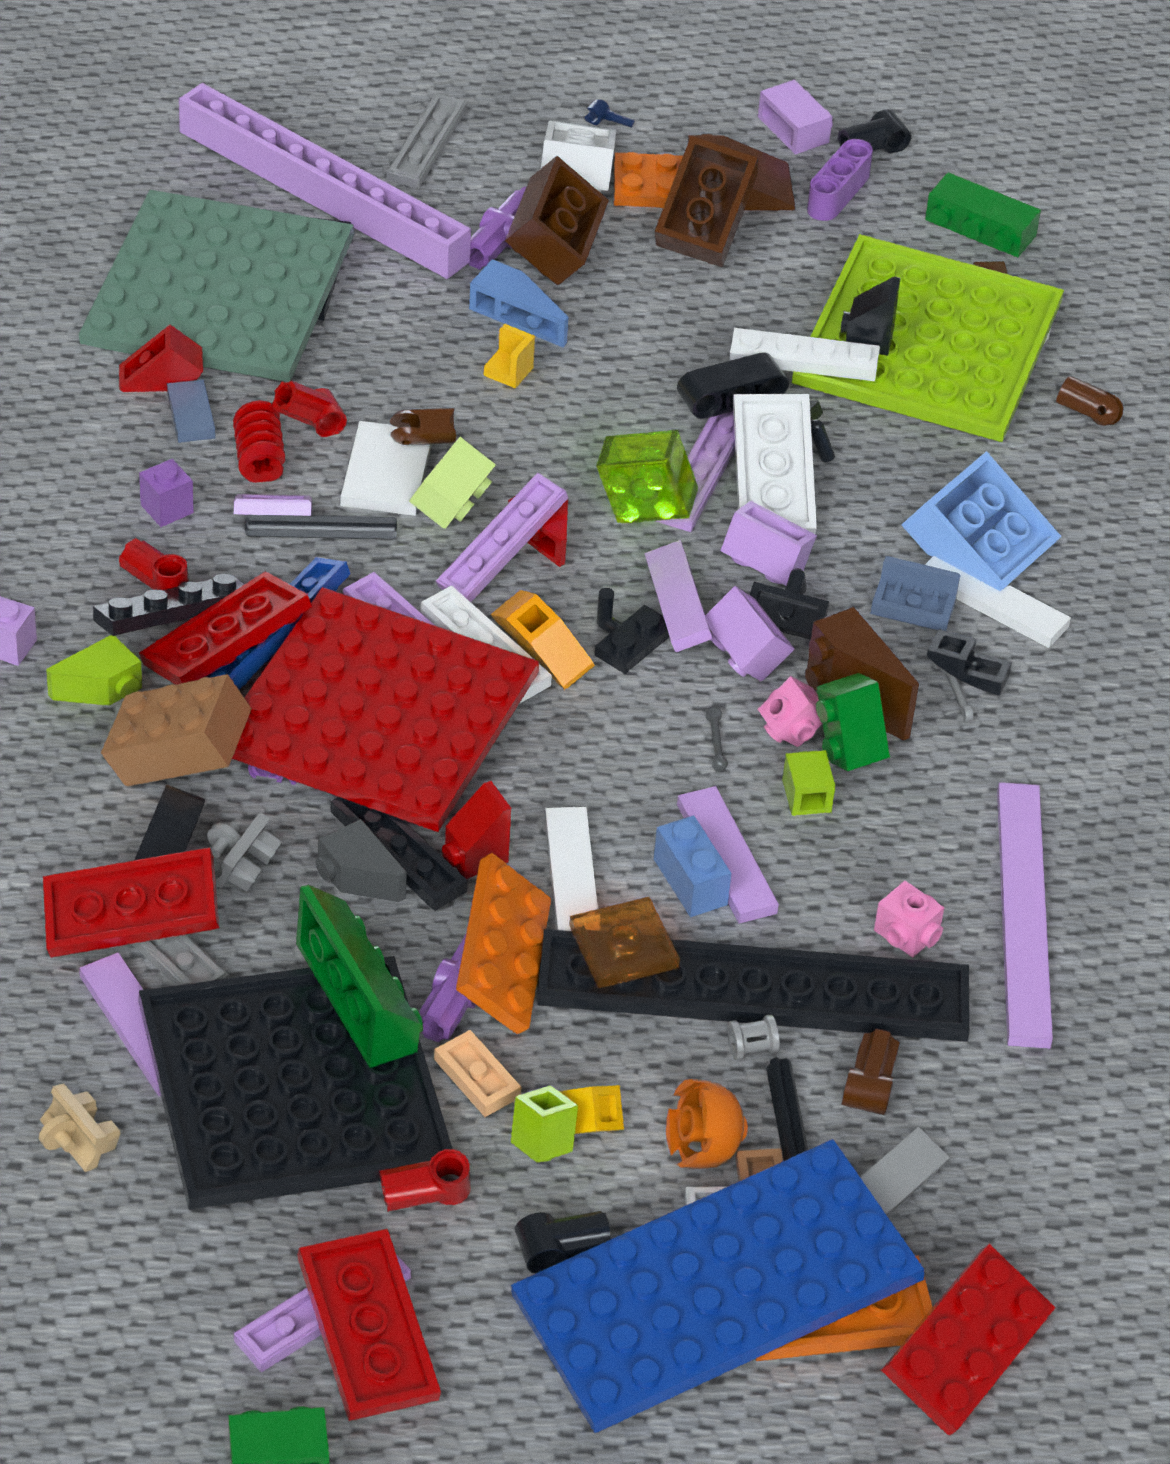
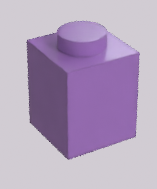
M173 459L139 472L141 506L160 527L194 513L193 480Z

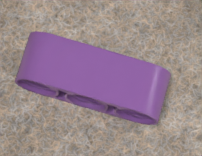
M860 139L847 140L812 178L807 204V212L812 218L820 221H828L835 218L866 183L870 175L873 153L872 146L868 142Z

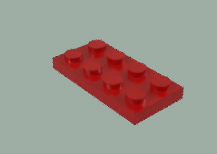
M265 571L140 651L139 655L145 667L175 685L197 681L208 676L221 666L232 663L238 655L254 645L263 643L270 634L284 625L295 622L301 614L312 608V604L308 594Z
M210 847L43 876L46 949L51 958L219 929L214 856Z
M388 1228L299 1247L298 1261L348 1421L439 1401L441 1390Z
M988 1244L978 1252L881 1371L934 1423L950 1436L960 1428L1056 1307L993 1246Z

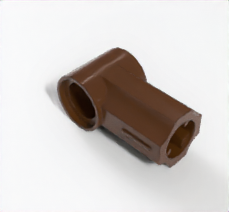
M875 1029L871 1033H864L857 1053L855 1067H850L842 1106L885 1116L894 1079L892 1073L900 1042L895 1040L890 1032Z

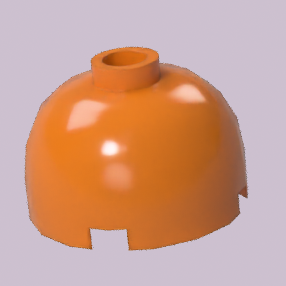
M699 1079L684 1080L673 1094V1096H680L677 1109H669L667 1114L666 1139L670 1154L672 1156L679 1149L682 1161L676 1165L680 1168L706 1169L718 1167L726 1163L736 1153L741 1142L745 1139L748 1130L747 1119L743 1116V1110L736 1096L721 1084ZM691 1142L701 1143L702 1151L696 1152L688 1146Z

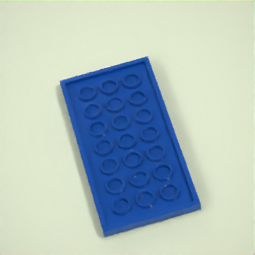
M834 1139L520 1280L511 1285V1292L594 1433H598L924 1280V1268Z

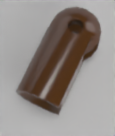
M1073 376L1067 377L1056 399V403L1091 417L1098 425H1113L1120 421L1123 416V404L1118 397Z
M454 408L406 409L393 414L389 421L392 426L397 427V429L391 432V438L396 443L402 445L454 444L456 442Z

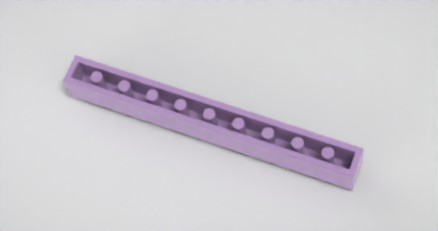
M203 83L179 98L180 133L340 221L351 222L358 231L446 279L470 262L471 228Z

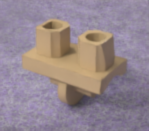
M64 1083L53 1086L51 1091L53 1101L40 1119L44 1127L39 1133V1140L48 1150L62 1147L65 1152H69L85 1172L91 1171L97 1167L101 1154L116 1148L120 1137V1130L112 1120L96 1123L94 1120L97 1111L96 1101L88 1091L72 1094Z

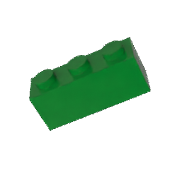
M948 172L929 193L925 220L1018 258L1037 236L1041 209Z

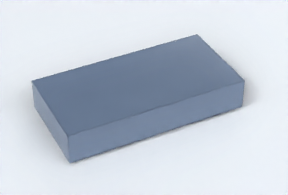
M204 380L167 383V395L178 443L215 439V426Z

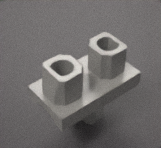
M262 812L258 813L242 836L238 833L241 830L240 825L234 821L230 822L229 825L222 823L214 824L208 831L207 838L212 846L213 856L219 858L222 854L227 855L221 863L220 870L215 875L217 887L222 888L227 881H230L241 889L248 891L263 869L245 856L249 852L267 865L278 851L282 841L265 829L270 818Z

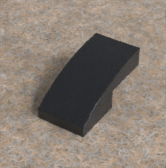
M939 629L928 649L927 657L955 678L973 687L1000 696L1011 673L1012 662L975 652V638Z

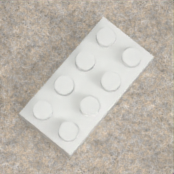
M734 394L733 413L738 509L752 501L816 534L809 394Z

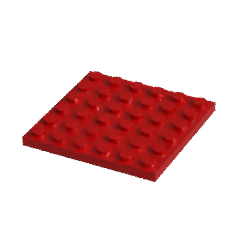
M322 587L311 603L312 608L304 612L245 696V700L252 709L232 759L439 832L538 675L539 661Z

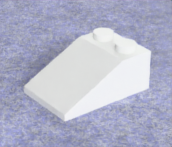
M549 121L544 140L541 168L555 156H558L600 193L601 190L608 191L616 130Z

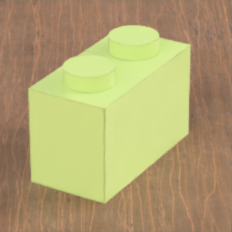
M459 437L422 482L409 502L439 526L446 529L454 518L461 522L474 506V503L469 500L472 495L479 500L490 486L492 481L487 476L496 464L463 438Z

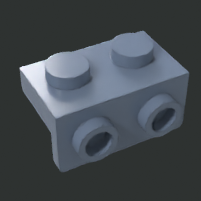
M886 556L882 566L881 578L872 601L870 614L934 630L941 629L947 631L956 603L960 574Z

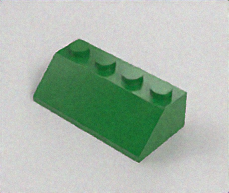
M309 884L301 886L296 945L369 1068L418 1052L419 1035L423 1031L420 1013L415 1007L411 1008L404 998L403 988L399 979L396 976L392 977L385 967L384 956L377 945L373 946L368 939L361 917L359 915L354 916L345 900Z

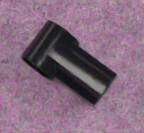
M890 109L877 112L870 122L846 127L838 132L840 147L847 140L860 139L868 142L872 146L873 151L884 148L890 154L903 151L907 148L912 138L907 127Z
M602 1211L554 1219L553 1216L544 1212L533 1213L522 1218L515 1226L516 1236L527 1270L535 1274L611 1240L610 1225L606 1213Z

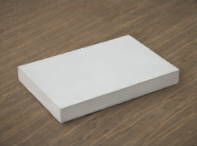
M359 421L340 496V506L416 516L417 507L411 504L409 500L424 481L432 444L402 445L396 443L390 436L391 432L397 429V427L389 424Z

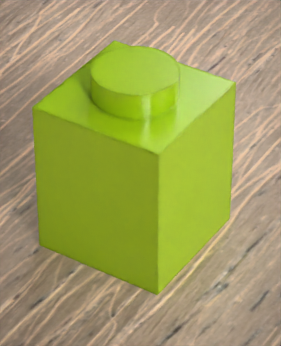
M826 750L786 753L782 781L791 815L831 813L836 786Z
M551 1085L515 1096L510 1142L537 1163L550 1161L555 1157L573 1152L578 1105Z

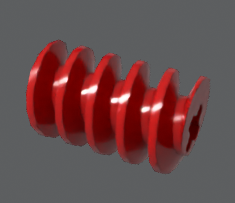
M262 400L251 401L240 407L233 418L238 468L242 476L249 482H271L283 475V464L285 462L280 413L275 410L270 402Z

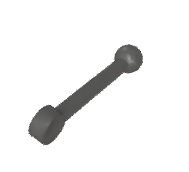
M710 707L706 710V719L711 722L715 753L712 767L716 771H724L728 766V761L722 753L719 729L722 711L717 707Z

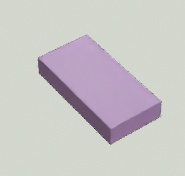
M237 494L234 498V514L311 516L312 497L310 495Z

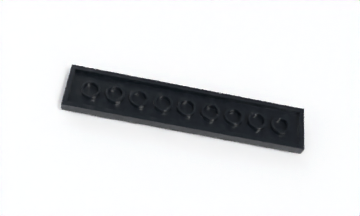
M544 929L537 1006L727 1022L736 1020L739 1023L761 1021L765 1015L772 1014L777 1026L871 1033L875 1029L890 1032L893 1036L967 1042L970 1031L969 964Z

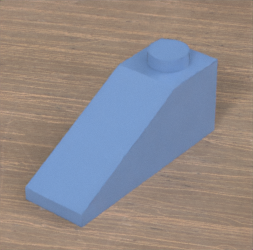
M492 259L470 282V310L558 346L564 347L567 344L568 316L523 271Z

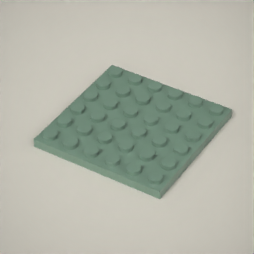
M149 190L78 334L80 344L133 354L170 324L202 347L203 367L289 382L292 380L352 242L354 225Z

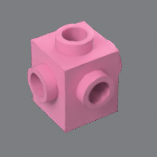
M792 676L778 689L774 690L769 698L758 708V711L767 722L764 725L766 732L779 743L784 740L799 747L809 740L822 725L816 712V702L819 701L818 694L812 687Z
M904 881L878 903L874 931L884 937L892 946L900 948L913 958L925 947H933L943 933L941 923L944 907L933 897L924 894L907 881Z

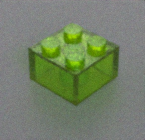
M678 430L605 437L596 467L618 523L690 518L698 485Z

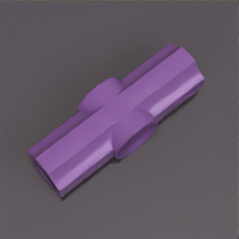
M525 186L521 190H516L498 209L490 207L486 210L481 219L479 229L471 236L469 266L480 270L492 259L494 260L506 247L512 249L505 242V239L525 192Z
M466 934L451 960L445 958L440 963L434 976L432 991L419 1011L423 1022L422 1033L424 1037L438 1043L443 1039L449 1040L467 1008L473 1009L476 1006L475 1003L456 990Z

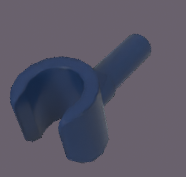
M602 99L593 101L587 107L590 112L585 116L586 122L598 125L605 119L632 128L635 122L631 118L610 111L609 105Z

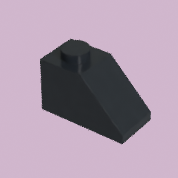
M892 277L854 297L851 312L844 311L840 333L847 334L846 342L880 346L879 355L888 356L894 333L901 278Z

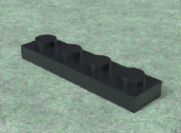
M218 574L213 579L202 582H183L178 587L171 589L148 590L144 595L131 598H113L109 600V603L93 606V621L112 636L195 617L244 584L233 575Z
M341 797L331 801V813L344 826L360 819L366 824L407 872L406 885L432 910L440 909L467 892L468 880L404 820Z

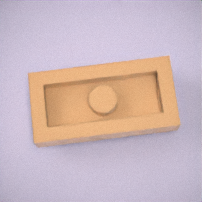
M471 1030L434 1049V1060L484 1117L514 1102L515 1096L521 1095L519 1083Z

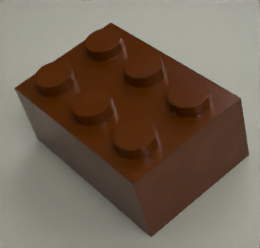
M690 136L654 231L656 246L723 267L758 175V157Z
M555 156L530 177L505 242L516 253L522 255L535 266L542 275L548 277L558 286L586 263L609 200L560 157Z

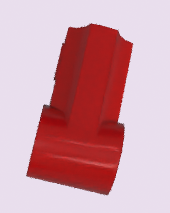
M291 380L286 383L282 381L274 391L275 397L272 404L277 412L313 426L321 437L339 434L347 424L346 415L329 389L319 388L313 390Z
M137 538L125 544V549L119 556L120 567L153 590L171 589L178 587L183 582H189L187 562L183 557L175 554L164 555L147 542L140 541Z
M454 1149L442 1150L435 1154L430 1161L379 1171L387 1211L437 1201L445 1205H456L466 1200L470 1193L469 1161L462 1152ZM447 1174H454L459 1176V1178L454 1181H445L441 1179L443 1176Z

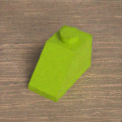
M112 635L46 669L48 696L55 701L110 706L125 698L126 695L137 692L142 688L141 661L117 637Z

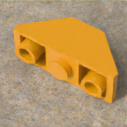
M520 590L491 613L492 618L534 660L539 661V664L552 675V678L564 690L595 666L562 619L537 594Z

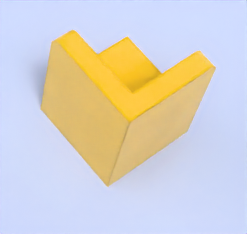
M504 324L499 329V349L484 365V376L516 389L533 369L535 336Z
M620 1085L591 1086L559 1091L578 1105L575 1134L624 1130Z

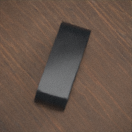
M757 353L687 372L678 381L677 392L696 418L706 419L733 412L734 394H784L788 389L789 380L770 354Z
M166 784L135 860L185 852L206 799Z

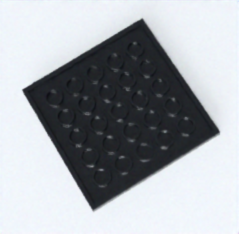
M384 957L385 967L392 977L396 976L399 979L403 988L404 998L408 1002L395 957ZM310 967L139 990L138 1002L188 1210L380 1181L379 1171L430 1161L438 1152L445 1149H453L420 1039L418 1052L369 1068Z

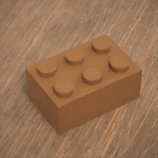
M228 674L211 678L204 677L197 681L177 685L171 684L163 688L144 692H133L125 696L101 754L125 786L226 768L230 765L252 708Z

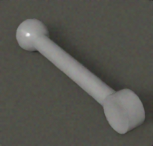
M940 668L943 673L947 674L961 707L963 720L972 721L974 716L972 706L968 705L957 678Z

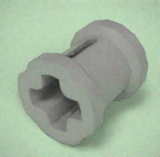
M772 1014L765 1015L761 1021L738 1024L736 1020L728 1022V1041L735 1060L742 1059L744 1054L765 1050H768L770 1054L779 1052V1033Z

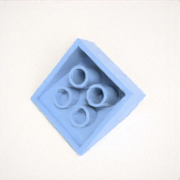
M987 451L901 524L926 554L943 560L999 591H1002L1062 537Z

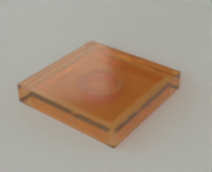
M650 896L570 916V929L598 988L679 968L680 958Z

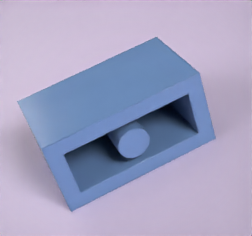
M693 815L657 827L654 861L688 915L693 917L728 905L732 873L696 817Z

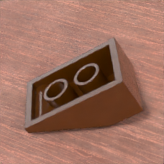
M688 135V142L690 136H694L758 157V175L744 210H795L788 162L724 135Z
M854 607L813 622L812 636L809 642L808 665L805 670L808 685L817 690V686L856 673L863 674L877 681L886 732L903 741L909 739L919 688L917 680Z

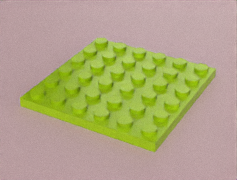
M859 234L810 337L846 341L847 334L840 333L844 311L851 312L854 297L892 277H899L901 280L896 319L888 356H878L875 381L793 371L792 384L1003 442L1062 302L1064 289Z

